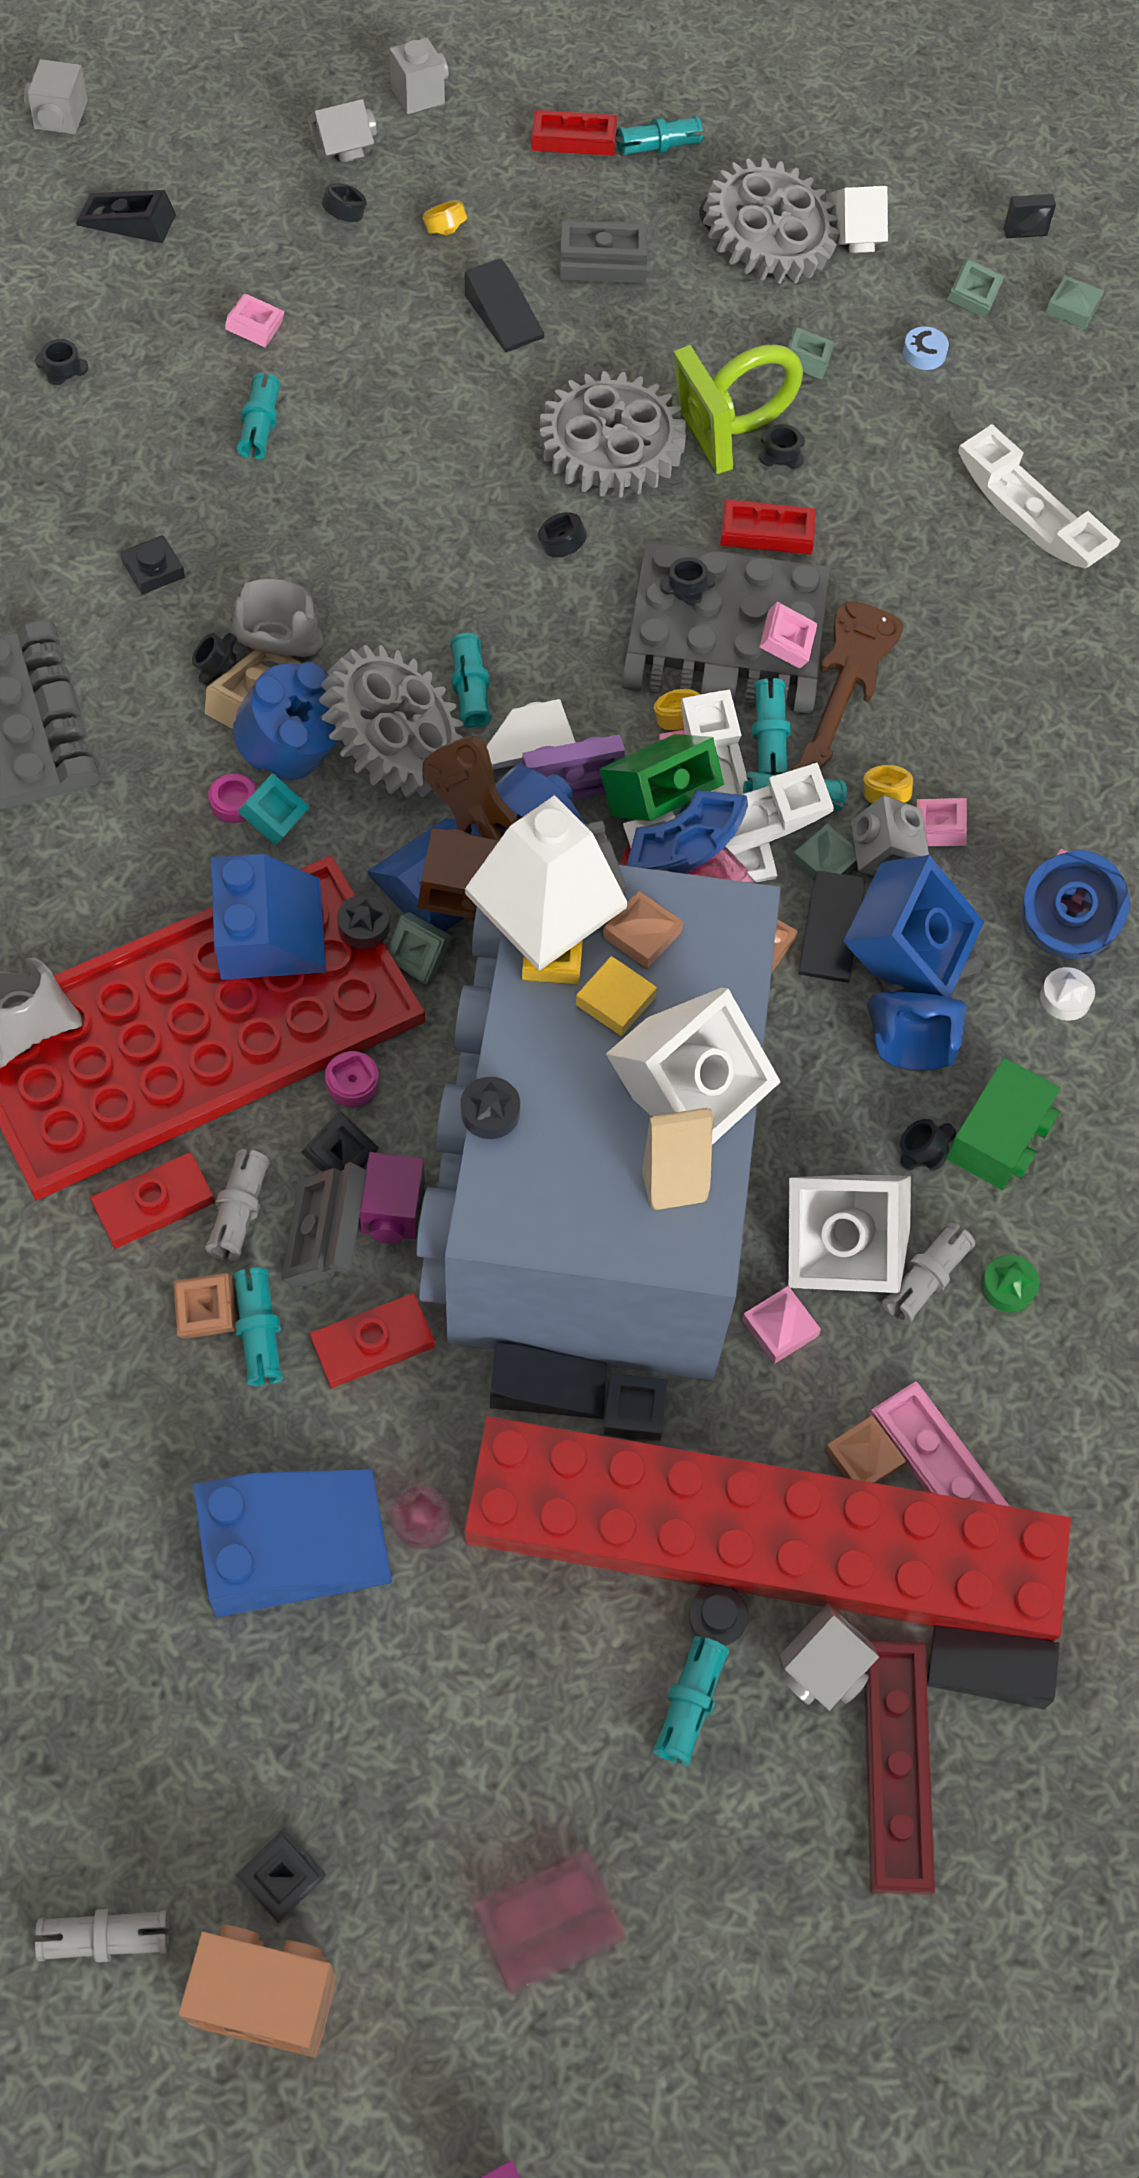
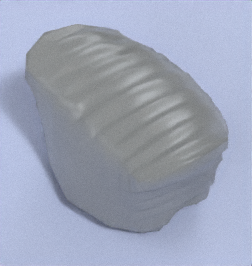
M261 578L245 582L240 597L234 602L235 609L233 611L234 617L232 618L233 628L231 633L236 636V642L264 653L292 657H308L319 652L323 647L322 633L318 626L312 597L302 586L285 579Z
M35 957L25 959L30 971L29 975L0 971V1068L4 1067L10 1060L23 1053L26 1049H30L32 1044H39L42 1039H49L51 1036H56L61 1032L77 1029L82 1026L81 1015L67 998L48 967Z

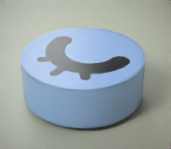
M915 328L905 338L903 356L915 368L922 370L938 368L946 359L949 347L948 339L941 331L935 328Z

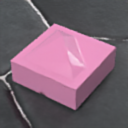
M244 293L227 316L225 329L266 347L280 327L284 311Z
M776 602L768 610L760 648L800 669L809 661L817 623Z
M967 798L917 799V807L922 810L927 846H967Z
M789 1286L748 1310L742 1317V1322L758 1341L773 1364L818 1337L821 1328Z

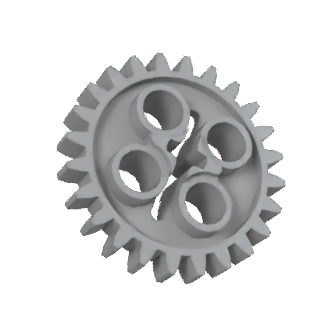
M748 158L745 160L742 168L734 162L731 164L728 172L721 170L717 180H713L706 196L707 199L703 210L707 213L703 223L712 226L708 234L709 239H721L717 251H730L732 253L729 260L731 265L740 260L745 263V274H748L755 268L759 270L760 280L764 281L768 273H773L777 283H782L785 274H787L794 283H797L801 274L811 278L816 269L822 270L837 246L836 241L840 231L836 229L837 216L831 214L835 206L834 202H822L826 193L825 189L813 190L811 188L814 180L812 177L802 181L798 178V168H794L789 174L784 171V165L781 161L778 162L774 169L770 168L766 158H762L759 167H756Z
M603 371L601 381L595 382L589 374H585L584 385L580 386L578 383L570 380L568 381V393L556 389L554 401H546L545 414L540 416L539 446L544 448V461H552V472L556 474L566 471V484L573 483L577 479L581 480L582 492H586L592 485L598 486L599 495L602 497L606 494L608 488H614L617 495L623 497L624 488L630 486L635 493L641 494L643 482L656 488L658 487L659 475L669 479L672 466L679 467L681 453H684L686 420L681 419V407L672 406V395L666 394L658 397L659 385L656 383L647 389L644 388L642 376H639L633 383L627 382L625 372H621L617 380H611L607 371Z
M363 645L357 652L351 649L327 671L329 676L321 683V686L327 692L319 698V702L329 708L322 716V720L334 724L336 727L328 736L332 740L343 741L345 747L341 750L340 755L342 757L354 756L357 760L354 766L356 773L364 768L370 771V783L372 785L383 779L390 794L400 787L406 798L411 797L416 791L421 797H425L433 789L426 781L422 772L423 761L443 745L463 738L456 733L464 725L463 722L452 718L450 715L457 706L454 703L443 701L441 696L445 693L446 689L444 686L434 688L430 684L432 680V673L430 671L423 675L417 672V660L414 658L406 665L403 663L399 650H395L388 657L382 645H379L373 652L367 645Z

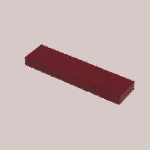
M869 1640L879 1655V1658L865 1672L868 1675V1680L864 1686L870 1893L933 1895L935 1893L925 1643Z

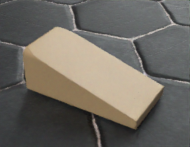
M253 650L207 687L205 714L233 729V723L236 720L237 710L260 675L269 669V667L261 663L266 661L276 662L279 665L286 663L301 665L303 663L290 656Z
M706 1107L669 1113L650 1118L642 1165V1176L649 1205L652 1209L662 1210L703 1203L708 1199L711 1181L713 1130L711 1108L707 1109Z

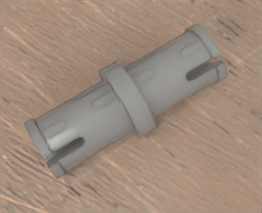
M246 1149L236 1152L226 1189L219 1192L215 1202V1206H218L217 1209L219 1211L205 1249L209 1255L219 1260L225 1261L227 1250L230 1251L229 1261L234 1262L240 1259L241 1249L250 1220L258 1216L261 1207L258 1204L257 1198L270 1162L265 1155L255 1150L250 1151L248 1162L245 1160L247 1156Z
M948 1223L924 1254H916L909 1262V1272L901 1281L900 1292L890 1293L883 1299L882 1306L892 1316L900 1308L902 1313L898 1320L905 1325L910 1324L914 1316L935 1291L940 1293L945 1289L950 1281L949 1274L963 1257L974 1248L975 1240L966 1229L958 1238L954 1236L959 1231L960 1225Z
M108 1908L96 1909L95 1915L88 1917H39L35 1935H41V1937L63 1935V1939L60 1941L35 1942L37 1961L94 1956L95 1962H110L111 1955L155 1952L166 1954L169 1951V1935H142V1932L144 1930L169 1929V1911L167 1909L160 1912L112 1915L111 1909Z

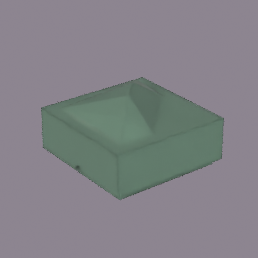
M966 258L946 300L968 311L986 317L1005 276Z
M1064 276L1048 303L1046 314L1063 321L1067 320L1071 324L1086 329L1101 303L1104 290Z
M794 327L786 347L797 354L804 373L819 379L823 378L829 364L834 342L801 328Z
M829 824L823 826L795 850L792 857V862L813 880L817 871L848 875L858 866L855 846Z
M408 912L401 915L388 951L400 970L406 971L412 977L428 984L436 977L452 936Z

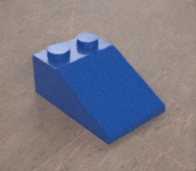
M372 1469L250 1473L193 1484L208 1597L216 1617L392 1583Z

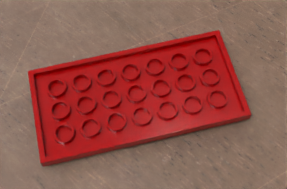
M332 855L300 869L320 878L325 973L221 980L214 948L213 907L54 975L55 980L67 998L80 1013L82 1026L77 1029L61 1032L56 1036H51L49 1039H42L39 1044H32L30 1049H26L23 1053L10 1060L4 1067L0 1068V1130L35 1201L327 1068L329 1062L335 1056L348 1051L362 1052L425 1023L424 1009L384 942L371 948L362 949L350 946L341 938L337 922L338 910L347 899L356 895Z

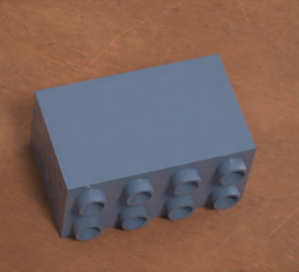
M619 865L627 887L625 898L627 903L638 891H641L684 922L683 930L657 960L646 969L603 938V929L607 924L605 923L582 941L579 985L522 980L524 955L477 907L472 939V956H478L474 985H463L456 1021L454 1049L455 1052H461L456 1085L445 1084L438 1119L436 1151L443 1152L438 1188L427 1187L420 1216L417 1257L424 1258L420 1282V1301L446 1305L447 1343L491 1350H495L496 1343L514 1344L605 1362L607 1366L713 1381L737 1293L757 1104L712 1144L711 1181L708 1199L703 1203L654 1210L649 1205L642 1176L648 1127L652 1116L632 1099L606 1053L646 1018L719 988L729 989L763 1049L781 887ZM611 956L657 987L656 998L622 1037L575 1005L577 993ZM483 1077H498L508 1081L514 1086L520 1097V1117L517 1125L509 1134L496 1139H484L475 1136L464 1126L461 1119V1096L470 1083Z

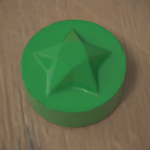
M1003 1255L995 1258L988 1265L981 1281L982 1293L988 1303L994 1308L1008 1313L1026 1309L1034 1300L1040 1286L1039 1275L1034 1266L1026 1259L1016 1255Z

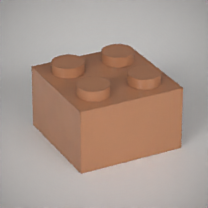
M222 1925L219 1936L202 1932L178 2016L194 2028L317 2058L338 1978L331 1963L326 1962L327 1958L322 1956L323 1950L312 1945L285 1940L283 1951L264 1947L265 1942L259 1940L260 1934L230 1925Z

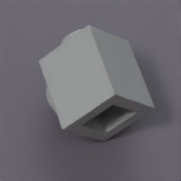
M428 37L389 48L391 89L405 112L410 114L444 104V80L448 79L449 76L448 65L444 55L437 53Z
M40 59L32 82L26 84L24 91L25 107L31 110L34 129L76 134L88 101L82 65Z
M363 99L316 110L307 116L319 160L337 155L339 156L340 163L365 157L363 149L374 144L373 136L377 133L376 123L372 111L365 109Z
M882 796L851 820L858 871L875 876L881 862L929 855L921 808Z
M827 1603L780 1654L783 1667L788 1672L783 1681L808 1705L816 1698L830 1711L839 1700L843 1703H848L862 1690L868 1680V1675L865 1672L879 1658V1655L872 1642L833 1606Z

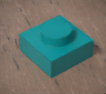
M272 773L237 812L272 844L276 845L310 806Z

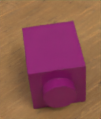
M369 1152L360 1210L362 1233L370 1234L373 1239L383 1243H398L403 1238L416 1239L425 1184L424 1158Z

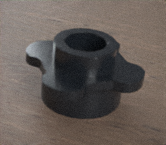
M66 339L49 341L35 358L36 366L44 369L47 373V381L52 385H61L66 379L74 375L82 376L88 371L87 361L79 358L76 345Z
M778 424L761 434L760 440L764 444V450L760 452L759 460L762 464L766 466H773L774 464L787 465L792 469L802 466L804 457L800 454V451L805 444V438L795 427L787 424Z
M684 557L672 563L669 577L663 578L660 581V589L664 594H674L676 598L684 601L686 604L694 605L702 601V594L708 588L715 586L716 576L708 571L707 566L701 560Z
M211 633L199 642L192 656L193 666L201 671L198 678L199 682L207 685L215 676L221 677L235 665L236 654L233 652V647L237 641L235 635L228 633L222 639L215 633Z
M920 1119L912 1123L903 1132L900 1139V1148L904 1153L900 1160L901 1165L908 1171L916 1167H927L930 1171H935L942 1167L949 1153L948 1144L956 1136L955 1128L949 1123H944L938 1127L930 1119Z

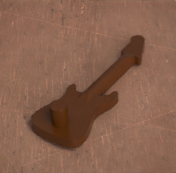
M847 601L840 605L833 625L834 648L824 658L820 667L822 673L827 672L828 669H837L840 672L812 742H807L800 762L795 764L791 771L814 763H818L821 769L831 760L833 751L830 747L855 683L862 686L864 692L863 700L869 702L876 687L877 666L892 651L900 639L903 623L898 617L864 603Z
M466 736L443 745L423 761L422 772L426 781L434 792L449 805L455 816L458 830L471 834V826L475 824L481 837L500 840L503 833L497 823L508 830L512 824L518 821L515 813L503 801L497 791L489 751L479 737Z

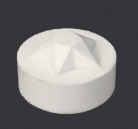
M1069 967L1058 968L1052 971L1046 977L1040 991V1000L1044 1009L1053 1017L1067 1021L1083 1017L1088 1012L1095 997V988L1091 979L1082 971Z

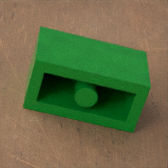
M673 734L600 768L611 816L651 821L690 802L696 790L713 791L724 785L714 737Z
M1004 1057L956 1135L946 1160L1002 1191L1012 1175L1022 1179L1037 1153L1036 1150L1029 1147L1034 1136L1037 1134L1045 1139L1061 1112L1052 1107L1061 1087Z

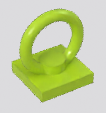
M775 344L761 345L751 348L731 359L712 379L691 345L674 351L678 406L682 409L681 417L683 420H686L687 427L716 474L733 470L732 435L757 430L773 421L785 411L796 397L803 378L801 361L790 348ZM765 364H778L782 366L785 371V377L776 394L760 408L744 415L735 416L734 406L727 391L732 383L755 367Z

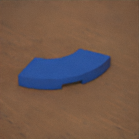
M696 790L690 805L675 819L658 826L636 827L627 866L667 870L683 874L706 863L730 842L740 828L748 808L747 795Z

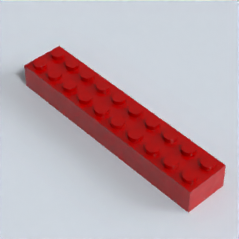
M486 1416L465 1527L466 1544L706 1587L713 1585L726 1586L740 1593L824 1607L829 1603L836 1610L927 1626L993 1632L1054 1641L1061 1636L1071 1517Z

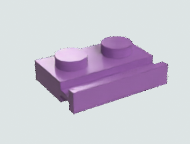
M620 734L603 738L590 737L582 742L555 747L543 746L534 751L522 753V765L543 774L547 778L551 774L560 776L572 789L573 796L570 800H577L606 794L600 768L624 758L625 748Z

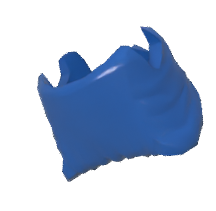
M901 991L873 994L867 1002V1008L872 1019L876 1047L880 1059L891 1066L908 1070H937L954 1064L958 1049L963 1043L962 1037L966 1024L965 1016L968 1009L964 1001L947 996Z

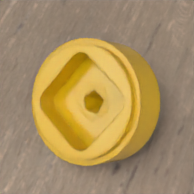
M459 200L439 204L427 210L422 216L428 233L443 235L455 233L459 225L468 218L463 203Z
M677 689L662 695L654 704L659 727L672 731L683 730L681 700L685 697L700 694L690 689Z
M881 765L870 769L864 775L863 796L870 803L877 801L882 796L893 798L903 803L908 802L912 797L913 776L902 767Z

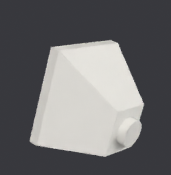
M555 795L508 828L465 888V894L538 971L627 908V901L593 833Z
M719 988L646 1018L606 1053L632 1099L651 1116L706 1107L707 1109L711 1108L713 1114L712 1144L781 1082L728 988Z
M832 1175L789 1178L788 1286L790 1288L900 1292L910 1234L911 1176Z

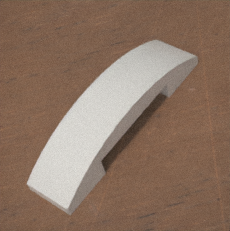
M993 424L959 446L958 452L966 468L989 501L1001 514L1049 554L1074 566L1086 569L1118 547L1121 540L1089 511L1077 518L1019 465L1024 452Z
M730 689L682 698L681 709L685 735L714 737L724 785L711 792L742 795L744 781L748 780L738 744L742 735ZM769 842L717 859L719 869L727 875L729 880L756 883L776 879L777 877Z
M818 763L769 777V786L742 794L747 795L748 808L740 828L730 842L708 861L768 843L801 829L833 812L834 807ZM670 811L651 821L633 820L623 823L630 848L632 847L636 827L658 826L675 819L678 815L674 816L673 811Z

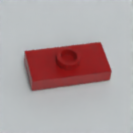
M535 110L531 135V151L614 156L617 115Z
M724 499L720 546L812 555L816 508Z
M191 1152L90 1197L92 1205L114 1249L215 1204L214 1196Z
M414 1293L309 1333L310 1341L330 1389L435 1348L434 1337Z

